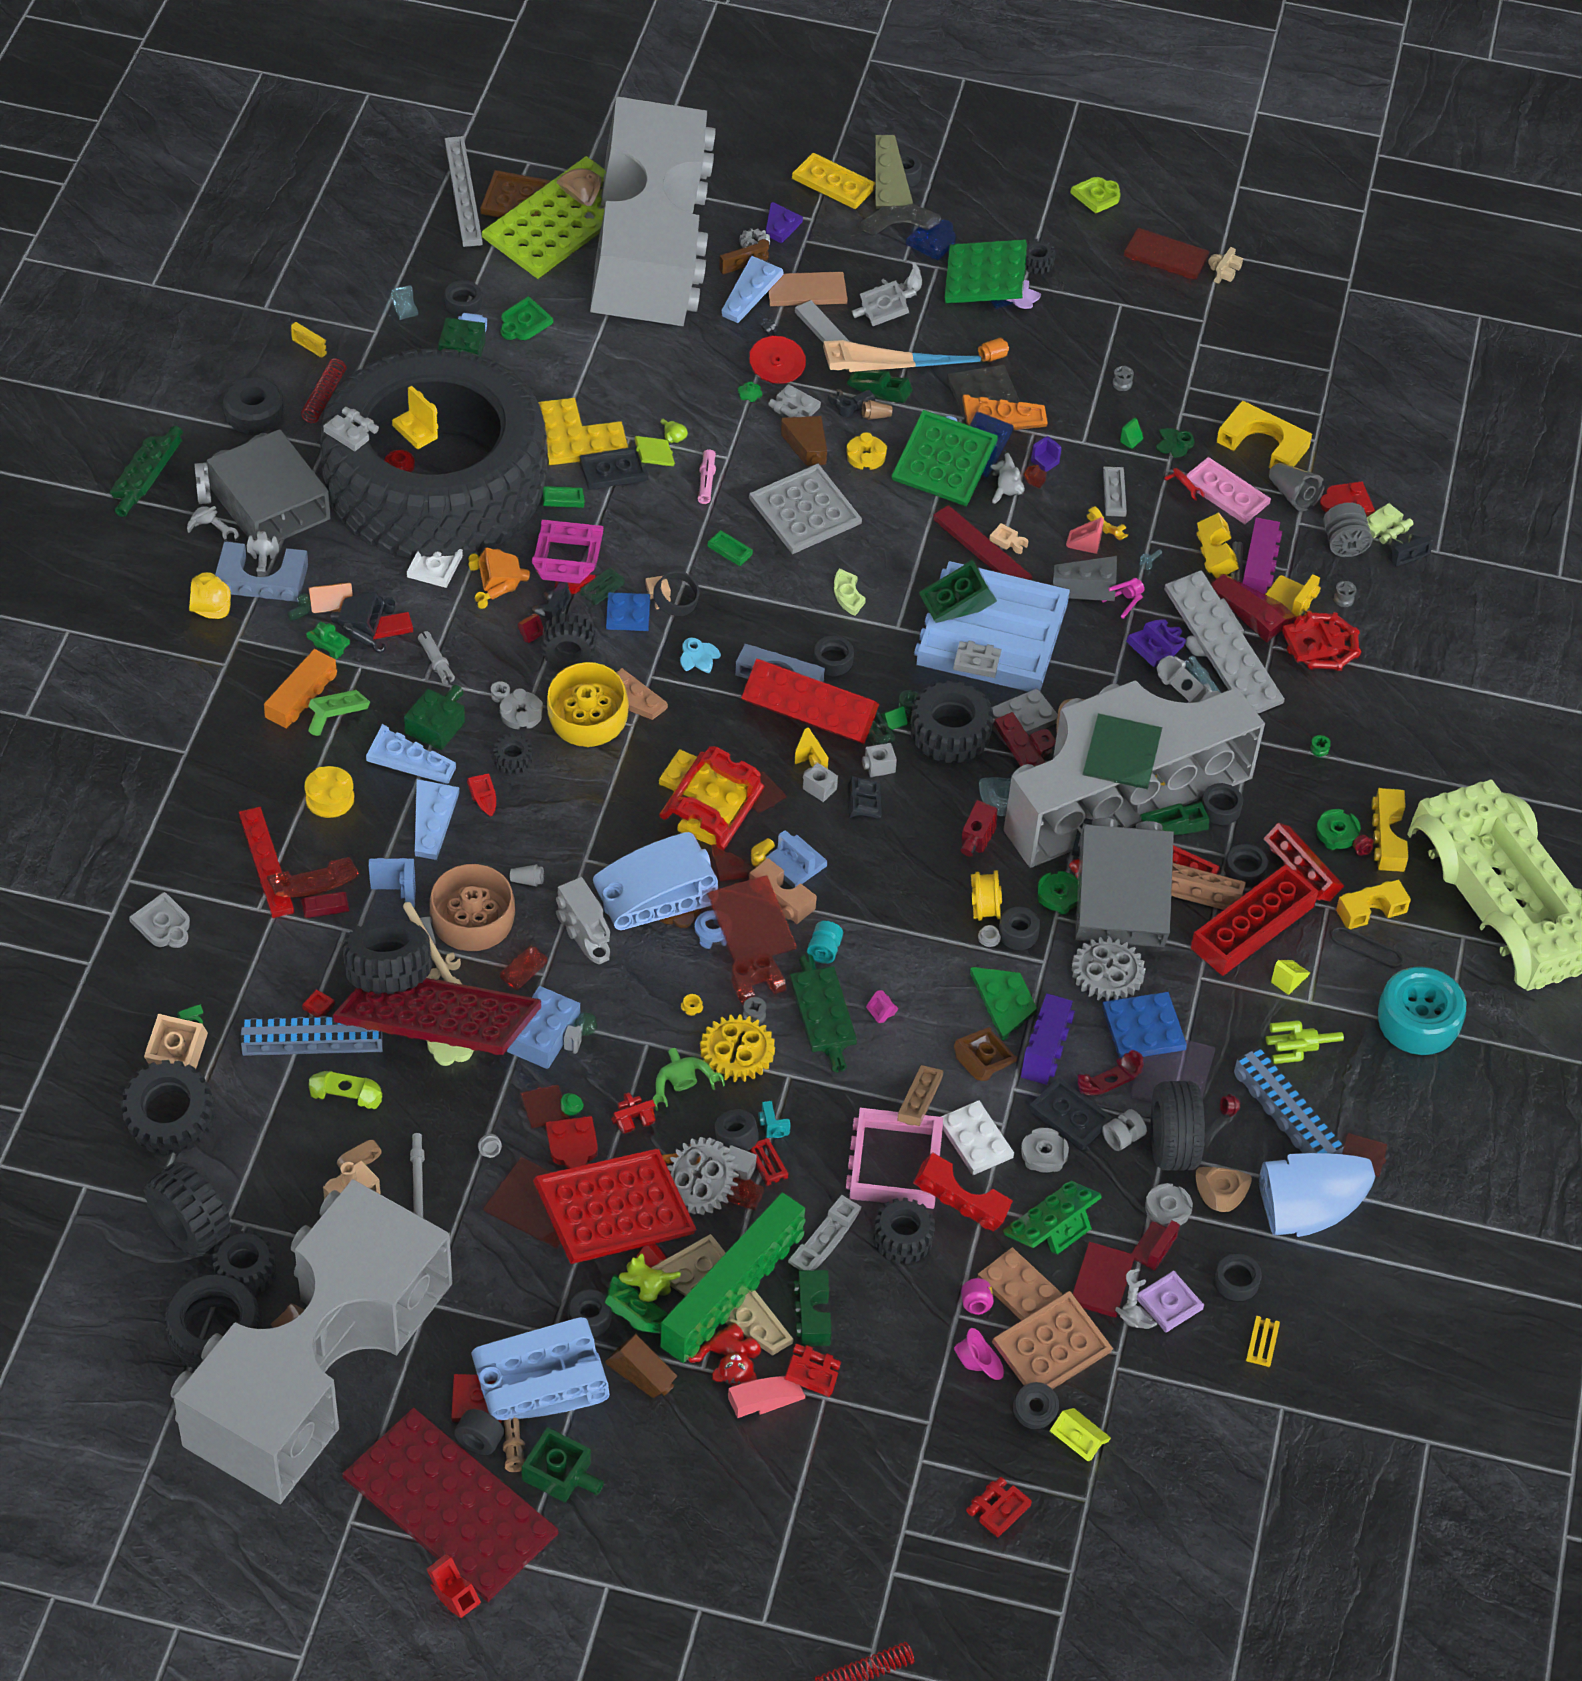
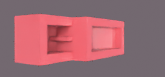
M785 1376L759 1379L731 1387L728 1390V1399L737 1418L756 1411L761 1415L805 1399V1394L800 1385L785 1380Z

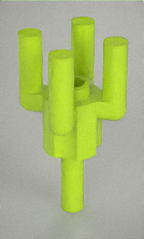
M1300 1021L1270 1023L1271 1033L1291 1031V1034L1266 1036L1267 1045H1275L1276 1051L1293 1050V1053L1272 1055L1271 1060L1273 1064L1302 1061L1304 1052L1318 1050L1319 1043L1344 1040L1342 1032L1318 1034L1314 1028L1302 1029Z

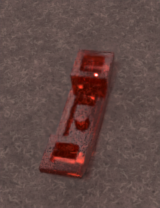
M350 857L330 861L328 868L293 876L286 871L269 875L267 880L277 896L303 897L341 886L357 877L358 871Z

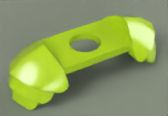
M323 1071L314 1074L309 1079L310 1095L315 1099L318 1097L324 1099L326 1093L358 1099L359 1106H365L368 1109H376L382 1102L380 1086L369 1078L334 1073L333 1071ZM342 1081H349L352 1087L344 1091L339 1089L338 1085Z

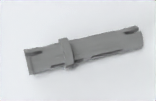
M424 632L426 639L421 633L418 636V640L432 662L433 670L438 673L443 684H449L446 677H448L450 682H453L455 676L449 669L447 659L440 653L430 632Z

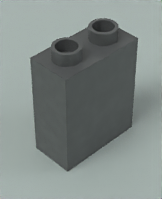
M280 429L267 435H257L246 444L231 450H221L212 458L207 459L210 489L247 538L251 535L253 540H255L258 531H265L267 538L272 540V537L276 536L279 542L330 519L327 488Z
M1097 818L1092 820V825H1084L1080 838L1075 940L1090 941L1093 939L1095 942H1098L1099 937H1101L1104 942H1107L1108 937H1111L1112 942L1120 939V944L1128 942V945L1165 946L1170 934L1174 832L1163 831V826L1160 823L1151 821L1137 823L1136 829L1118 827V821L1110 818Z

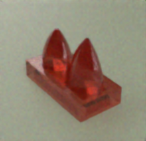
M530 945L500 973V978L518 990L548 963V958L539 952L537 947Z
M733 1178V1181L738 1185L731 1186L730 1190L733 1191L734 1195L727 1194L726 1198L728 1201L756 1211L764 1193V1187L755 1184L751 1179Z

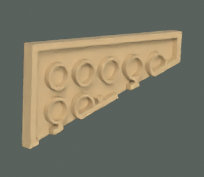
M710 1234L655 1265L652 1269L663 1270L666 1273L679 1271L681 1276L676 1280H672L670 1286L686 1296L724 1256L725 1251ZM750 1291L745 1296L742 1305L739 1308L735 1307L725 1322L728 1326L732 1322L736 1323L743 1330L746 1338H754L761 1348L771 1355L793 1344V1338L756 1291Z

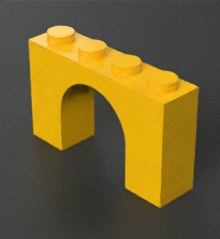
M1242 401L1219 428L1217 443L1234 451L1246 436L1255 433L1267 434L1279 442V446L1272 453L1269 468L1271 469L1278 463L1294 467L1309 449L1312 434Z

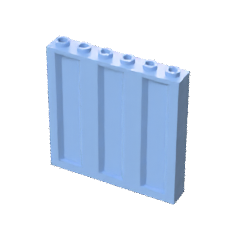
M949 561L947 568L942 569L940 579L964 564ZM978 568L997 602L978 613L935 623L931 614L927 613L925 625L927 626L926 629L922 628L919 639L921 644L917 643L914 655L917 656V665L1028 692L1037 688L1041 691L1067 608L1070 590ZM960 641H974L978 645L987 646L989 644L994 645V648L1002 649L995 678L953 670Z

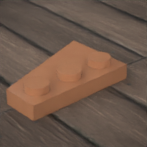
M623 668L616 672L625 685L629 701V711L653 720L668 708V703Z

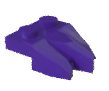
M1166 619L1146 623L1143 630L1128 635L1126 640L1153 667L1158 666L1160 660L1167 656L1174 657L1186 642L1185 638L1179 637L1182 633L1181 628L1167 627L1168 622Z

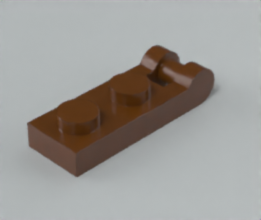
M761 239L757 244L720 255L719 270L722 275L745 268L751 256L763 261L768 260L769 252L767 250L769 249V241Z

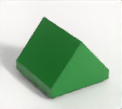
M904 706L879 714V718L888 731L908 724Z

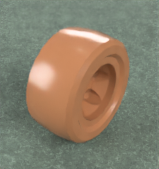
M465 864L446 871L434 884L430 896V917L434 931L443 942L459 950L480 951L499 944L510 932L515 917L514 895L504 875L493 868L479 864ZM489 905L492 909H486L485 907ZM460 915L466 916L465 919H459L458 917ZM478 916L483 917V919L479 921L475 918Z

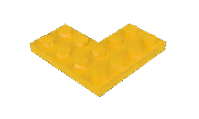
M575 398L539 402L546 428L548 453L546 455L548 456L549 465L580 462V455L628 448L622 421L582 426Z
M679 749L660 777L659 785L675 791L697 756ZM705 763L696 773L683 795L698 799L716 809L729 824V827L747 799L748 786L728 780L714 772L710 765ZM682 818L678 824L679 832H690L694 834L696 839L717 847L716 836L700 828L701 824L697 819L687 821Z

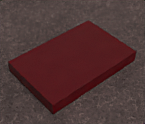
M1089 1241L1073 1291V1296L1081 1307L1116 1318L1118 1313L1115 1309L1116 1307L1120 1308L1127 1285L1126 1275L1132 1268L1135 1255Z

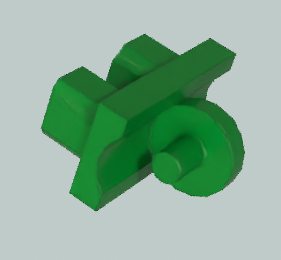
M319 622L314 630L307 633V638L314 642V646L330 652V656L334 659H338L344 653V649L350 644V640L335 631V626L330 623L326 625L323 622Z

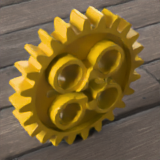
M739 1014L738 1019H734L730 1015L728 1021L721 1017L720 1024L713 1021L712 1028L707 1027L706 1034H702V1041L700 1043L701 1057L704 1058V1061L709 1064L712 1070L716 1069V1073L725 1074L724 1080L733 1076L734 1082L737 1081L738 1077H741L745 1082L746 1076L749 1075L752 1079H755V1072L763 1075V1068L769 1069V1062H773V1055H775V1040L771 1038V1031L766 1032V1025L759 1027V1020L752 1023L751 1016H748L746 1020H742L741 1014ZM745 1033L742 1037L741 1045L738 1046L741 1034ZM737 1050V1052H736V1058H735L734 1062L731 1063V1061L733 1060V1057H734V1051Z

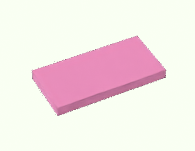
M1209 457L1186 474L1195 487L1205 492L1206 499L1244 524L1270 504L1271 498Z

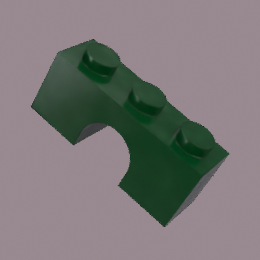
M828 1270L799 1271L798 1280H794V1295H799V1301H795V1316H800V1322H796V1337H801L802 1346H830L832 1334L830 1312H818L813 1309V1306L816 1304H828Z

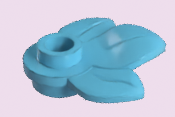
M688 638L682 645L684 653L680 657V663L685 671H689L695 666L703 672L710 673L713 659L720 658L721 654L710 643H702L696 638Z

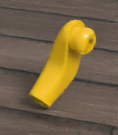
M767 838L752 848L751 861L753 866L758 867L764 862L766 855L775 847L771 839Z

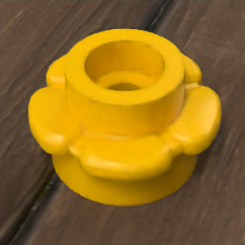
M689 994L683 999L681 1009L687 1015H695L703 1010V1002L698 995Z

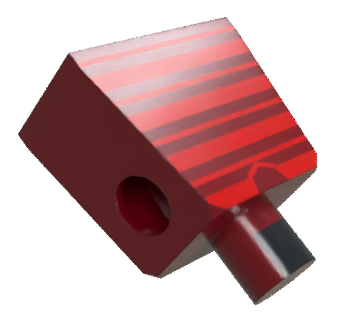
M979 800L976 801L962 831L963 846L961 852L964 855L971 857L975 851L979 853L984 851L997 827L996 807Z

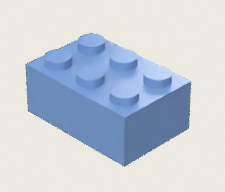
M539 986L532 998L541 999V1009L507 1049V1052L548 1069L564 1045V1035L568 1025L575 1027L580 1020V1003Z

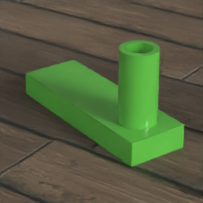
M357 690L311 699L308 707L315 714L308 731L313 735L319 736L327 717L368 709L370 701Z

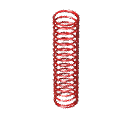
M339 359L330 360L301 411V416L305 421L310 422L302 415L305 410L306 412L307 410L311 411L316 415L309 414L310 416L317 417V419H310L314 421L310 423L318 421L324 407H326L333 391L346 371V365L343 361L340 363L332 361ZM337 362L344 367V371L340 366L331 363ZM331 365L339 367L342 371L333 368Z
M904 1641L903 1644H899V1647L895 1645L893 1648L889 1647L888 1651L883 1650L882 1653L878 1652L877 1655L867 1656L866 1660L861 1658L860 1662L856 1660L855 1664L851 1662L849 1666L844 1665V1669L839 1667L838 1670L834 1669L833 1673L828 1671L827 1675L823 1673L822 1677L817 1675L815 1681H824L823 1675L826 1676L828 1681H831L829 1673L833 1676V1680L837 1681L834 1671L838 1673L839 1680L844 1681L840 1674V1668L844 1671L846 1681H850L845 1671L846 1666L849 1668L852 1681H857L851 1670V1664L855 1667L858 1680L863 1681L856 1666L857 1662L860 1664L865 1681H868L862 1660L865 1661L869 1676L873 1680L874 1675L868 1664V1658L872 1662L875 1675L879 1678V1671L873 1661V1656L877 1658L882 1675H885V1671L878 1657L879 1653L882 1655L887 1672L890 1673L889 1664L884 1656L885 1651L888 1654L890 1665L895 1671L896 1666L889 1653L890 1649L893 1651L898 1668L901 1669V1662L895 1652V1647L899 1649L901 1661L906 1667L907 1662L900 1649L901 1645L904 1647L907 1660L911 1665L914 1664V1656L909 1644Z

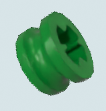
M1317 735L1312 739L1310 751L1315 756L1323 757L1328 754L1331 742L1327 737Z

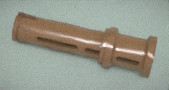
M513 1418L512 1428L511 1419L504 1420L506 1441L503 1444V1451L506 1453L507 1459L505 1469L509 1472L522 1471V1465L526 1461L523 1453L525 1442L520 1438L518 1418Z

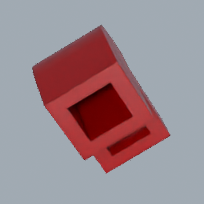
M445 1554L426 1569L433 1582L431 1585L433 1591L442 1603L458 1617L462 1618L481 1603L472 1583L461 1577L452 1557L448 1554Z

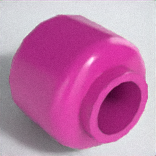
M975 1278L967 1281L962 1286V1303L966 1311L973 1314H983L992 1307L994 1302L993 1293L988 1281Z

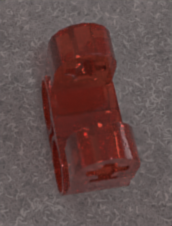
M765 952L757 953L737 960L733 964L731 982L743 1005L748 998L755 997L752 985L767 981L773 994L786 991L784 977L770 954Z

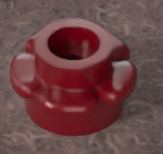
M1366 835L1358 836L1353 842L1356 854H1369L1373 849L1374 841Z
M1228 1094L1221 1098L1220 1110L1223 1115L1232 1117L1239 1111L1240 1103L1235 1096Z

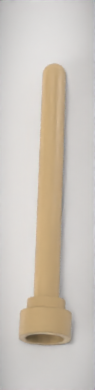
M405 902L403 908L410 921L418 926L420 925L427 932L412 904ZM430 937L431 958L444 981L462 984L459 979L451 975Z

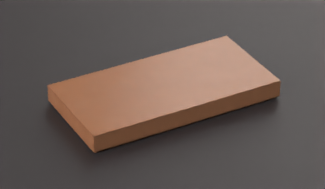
M844 273L784 274L768 291L769 305L794 306L801 305L810 300L815 305L847 304Z

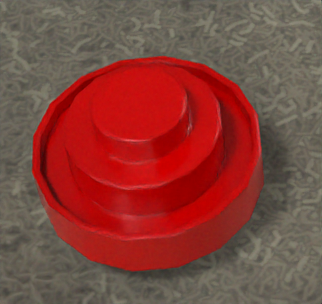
M395 450L390 452L385 458L387 463L401 470L412 472L415 468L414 457L407 451Z

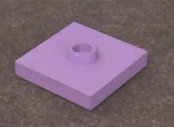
M1175 1271L1170 1272L1143 1289L1137 1295L1139 1303L1165 1332L1170 1331L1203 1310L1204 1304Z

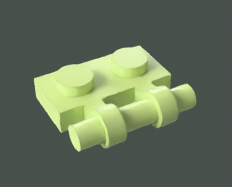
M1390 503L1367 517L1372 537L1376 538L1380 535L1379 539L1382 544L1389 542L1390 538L1396 539L1400 533L1404 534L1407 532L1409 527L1413 525V521L1410 518L1405 521L1402 520L1403 514Z

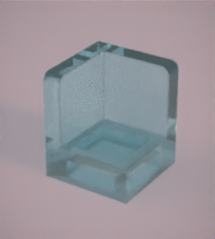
M411 285L393 289L392 304L400 320L417 316L418 310L413 302V289Z

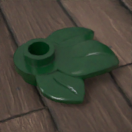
M1172 428L1159 430L1164 440L1156 445V449L1162 453H1171L1174 458L1182 457L1187 454L1188 449L1194 446L1195 440L1188 431L1179 432L1177 429Z

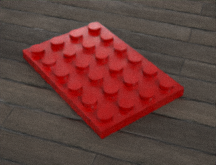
M659 1148L539 1175L533 1180L570 1264L693 1235L697 1230Z

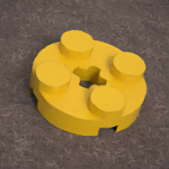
M862 433L861 436L853 438L847 444V460L858 469H863V467H870V470L876 469L885 462L887 446L880 439L873 437L872 434Z

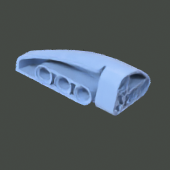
M1304 1153L1289 1154L1287 1157L1288 1164L1286 1160L1263 1162L1259 1175V1188L1272 1234L1283 1235L1296 1232L1298 1237L1310 1235L1335 1225L1347 1217L1359 1206L1373 1185L1375 1172L1371 1160L1343 1154Z

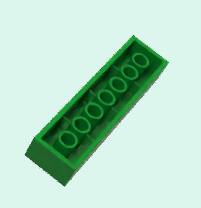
M782 1192L662 1321L661 1348L682 1363L689 1357L693 1358L699 1351L700 1345L704 1341L711 1339L719 1324L723 1325L728 1320L730 1312L735 1307L739 1308L742 1305L745 1296L750 1291L756 1290L761 1278L764 1275L768 1276L773 1271L775 1263L779 1259H784L790 1247L802 1239L804 1235L803 1226L806 1220L804 1218L805 1207Z

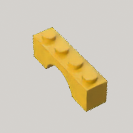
M1378 788L1376 797L1372 798V809L1375 810L1372 825L1376 827L1373 841L1374 844H1377V848L1374 851V861H1378V870L1404 872L1408 861L1407 841L1397 837L1390 829V825L1402 820L1405 810V791Z

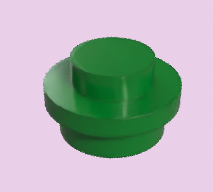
M567 1093L561 1098L560 1107L565 1114L573 1116L580 1113L583 1109V1102L577 1095Z

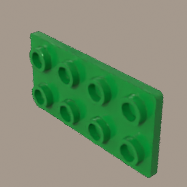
M1074 1181L1065 1183L1055 1193L1047 1196L1040 1204L1031 1208L1018 1220L1013 1221L1003 1230L1004 1235L1031 1248L1036 1247L1047 1238L1051 1252L1059 1254L1092 1229L1086 1209L1102 1198L1101 1194Z

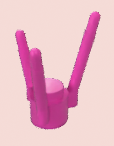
M1137 578L1108 588L1109 591L1120 589L1115 592V597L1124 594L1126 598H1134L1122 613V619L1143 598L1141 593L1144 592V585Z

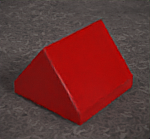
M656 1244L644 1246L637 1255L638 1258L640 1254H643L645 1264L650 1268L667 1259Z

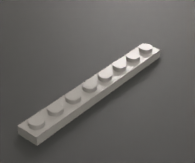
M464 136L445 138V147L463 247L482 245Z

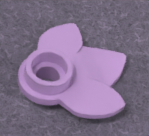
M1024 280L1023 298L1006 300L1013 302L1020 308L1029 309L1033 307L1032 303L1039 300L1041 293L1029 289V281Z

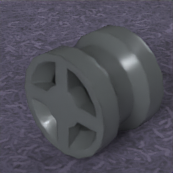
M1119 366L1115 369L1113 378L1115 389L1127 391L1132 387L1134 372L1130 367Z
M1349 581L1339 582L1336 585L1334 602L1340 607L1351 606L1354 603L1356 586Z
M759 997L748 998L744 1002L743 1019L746 1020L748 1016H751V1022L759 1020L760 1025L765 1021L766 1003Z

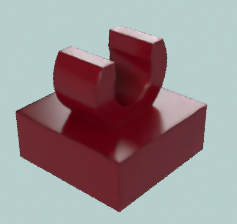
M532 614L517 625L524 641L527 643L543 635L544 627L538 614Z

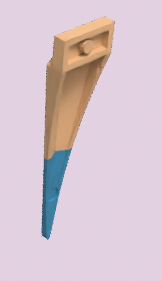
M844 340L824 341L823 345L830 370L846 369L849 372L981 361L980 356L910 353Z

